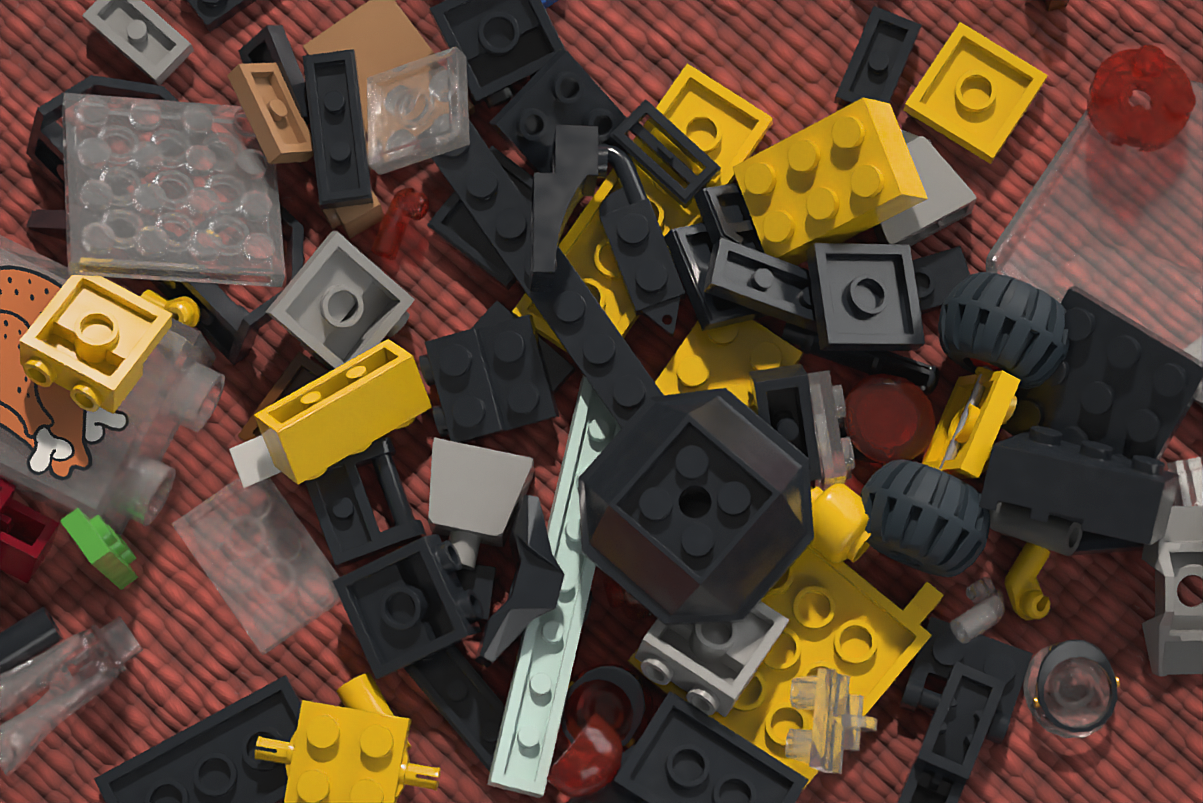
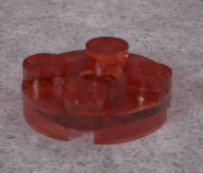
M1144 45L1139 49H1127L1117 52L1108 57L1098 67L1089 87L1087 112L1095 129L1111 144L1118 147L1126 144L1131 147H1140V152H1151L1168 146L1179 137L1195 107L1196 96L1188 76L1174 60L1165 56L1159 47ZM1139 90L1147 93L1151 98L1149 101L1151 109L1146 110L1141 104L1133 107L1129 103L1133 95L1132 91Z

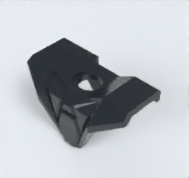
M524 495L517 507L509 536V544L515 566L512 584L507 601L485 623L475 658L477 663L486 668L490 667L510 646L522 637L523 630L533 619L554 610L558 602L565 574L552 554L540 499L537 496ZM590 590V592H589V597H588L587 606H586L585 615H584V619H583L582 625L584 624V622H585L586 619L588 618L589 610H590V607H591V603H592V591H591V590Z

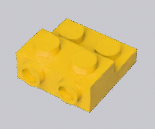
M79 265L20 339V365L23 366L27 377L37 385L49 387L54 382L69 390L72 400L82 409L96 412L101 407L114 414L142 377L143 363L172 326V313Z

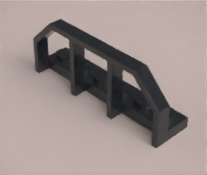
M91 75L38 107L26 154L82 211L120 229L123 235L118 248L169 300L187 296L197 303L201 316L196 328L233 365L249 356L259 329L273 319L266 313L267 309L282 291L249 313L244 307L236 305L222 291L214 276L207 270L201 269L189 255L254 211H257L287 242V286L303 267L304 227L164 86ZM91 99L155 109L179 134L112 176L111 172L103 164L97 163L79 145L75 135L67 128H62L56 120ZM194 148L242 198L177 240L173 235L166 234L149 216L144 205L139 200L131 198L125 191Z

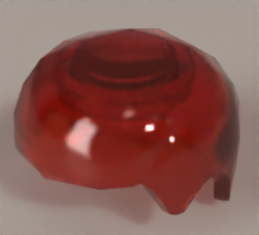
M593 714L579 736L551 768L550 774L546 777L547 781L563 795L570 798L591 796L612 781L621 767L623 746L619 735L599 714Z

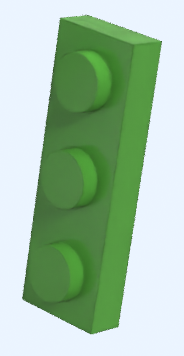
M76 508L60 520L90 563L119 589L122 590L138 578L129 565L137 559L121 536L118 533L116 534L111 526L106 524L98 514L90 519L79 508Z

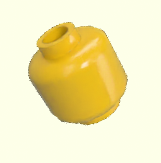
M836 483L825 491L818 486L811 490L814 541L810 545L833 563H840L847 558L852 562L857 561L870 547V544L866 541L872 535V533L868 534L865 530L869 517L868 514H865L862 498L843 483Z

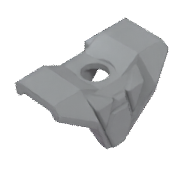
M1172 506L1165 536L1151 545L1144 544L1141 559L1155 569V617L1142 623L1153 674L1157 676L1203 674V602L1197 606L1188 607L1181 603L1177 595L1178 584L1186 576L1197 575L1203 579V506Z

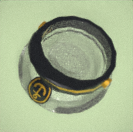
M1077 639L1057 642L1041 649L1030 661L1023 683L1024 697L1035 720L1048 732L1063 738H1085L1101 730L1113 715L1118 699L1117 688L1120 687L1119 679L1115 677L1110 661L1105 654L1092 643Z

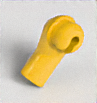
M150 289L144 291L140 296L172 313V326L169 331L175 334L193 329L200 321V308L190 297L182 296L168 300Z
M1026 542L1007 573L1004 584L1012 608L1017 615L1025 620H1040L1050 610V599L1047 596H1043L1037 575L1051 553L1046 548Z

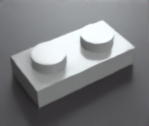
M97 0L82 15L86 23L158 86L194 51L189 41L142 0Z

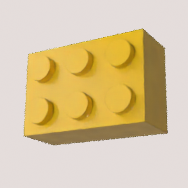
M864 97L732 167L765 254L794 265L807 260L806 250L814 243H842L928 199L891 105Z

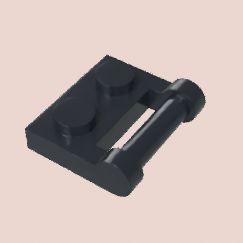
M390 437L373 441L365 451L349 455L328 467L326 472L320 477L305 481L337 569L395 547L405 546L427 535L420 519L415 520L392 457L396 454V450ZM367 464H373L395 527L380 532L357 469Z
M931 616L926 630L932 636L916 655L899 707L913 713L918 708L934 714L941 694L924 688L927 675L947 682L953 665L958 661L1007 682L985 737L986 740L1001 745L1033 653Z

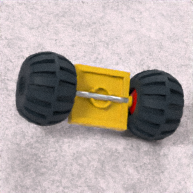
M978 272L969 275L957 284L945 299L938 322L940 346L953 362L975 375L958 377L922 463L910 460H893L876 471L863 487L860 497L862 498L865 514H868L869 517L865 530L868 534L872 533L866 542L873 549L904 565L941 577L959 575L977 560L987 543L990 528L989 509L979 507L982 494L960 479L979 478L980 474L988 469L993 443L1001 425L1010 419L1016 408L1017 397L1014 394L1017 387L1031 389L1040 386L1056 371L1062 360L1065 359L1070 341L1068 339V329H1064V314L1066 310L1054 297L1049 296L1048 293L1029 283L1007 275Z

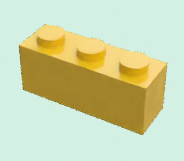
M387 339L254 414V417L274 466L299 485L304 481L320 477L326 472L328 467L345 457L365 451L373 441L390 431L408 426L415 420L416 416L432 408L413 355Z

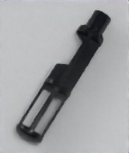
M786 322L781 336L786 342L800 346L801 351H804L805 354L809 355L810 353L867 373L868 376H876L922 392L926 396L933 393L939 382L940 371L937 366H930L890 351H820L818 333Z

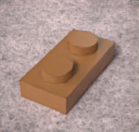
M277 63L238 64L227 76L268 163L307 162L314 155L312 136L304 119L301 118Z

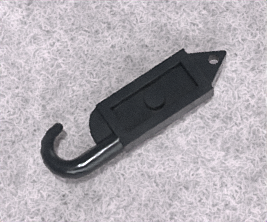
M598 145L607 146L608 163L613 166L621 189L611 193L603 201L599 208L601 226L636 316L644 315L666 334L673 337L680 300L685 299V290L649 198H647L635 164L628 154L616 146ZM665 318H670L672 323L665 325L662 321Z

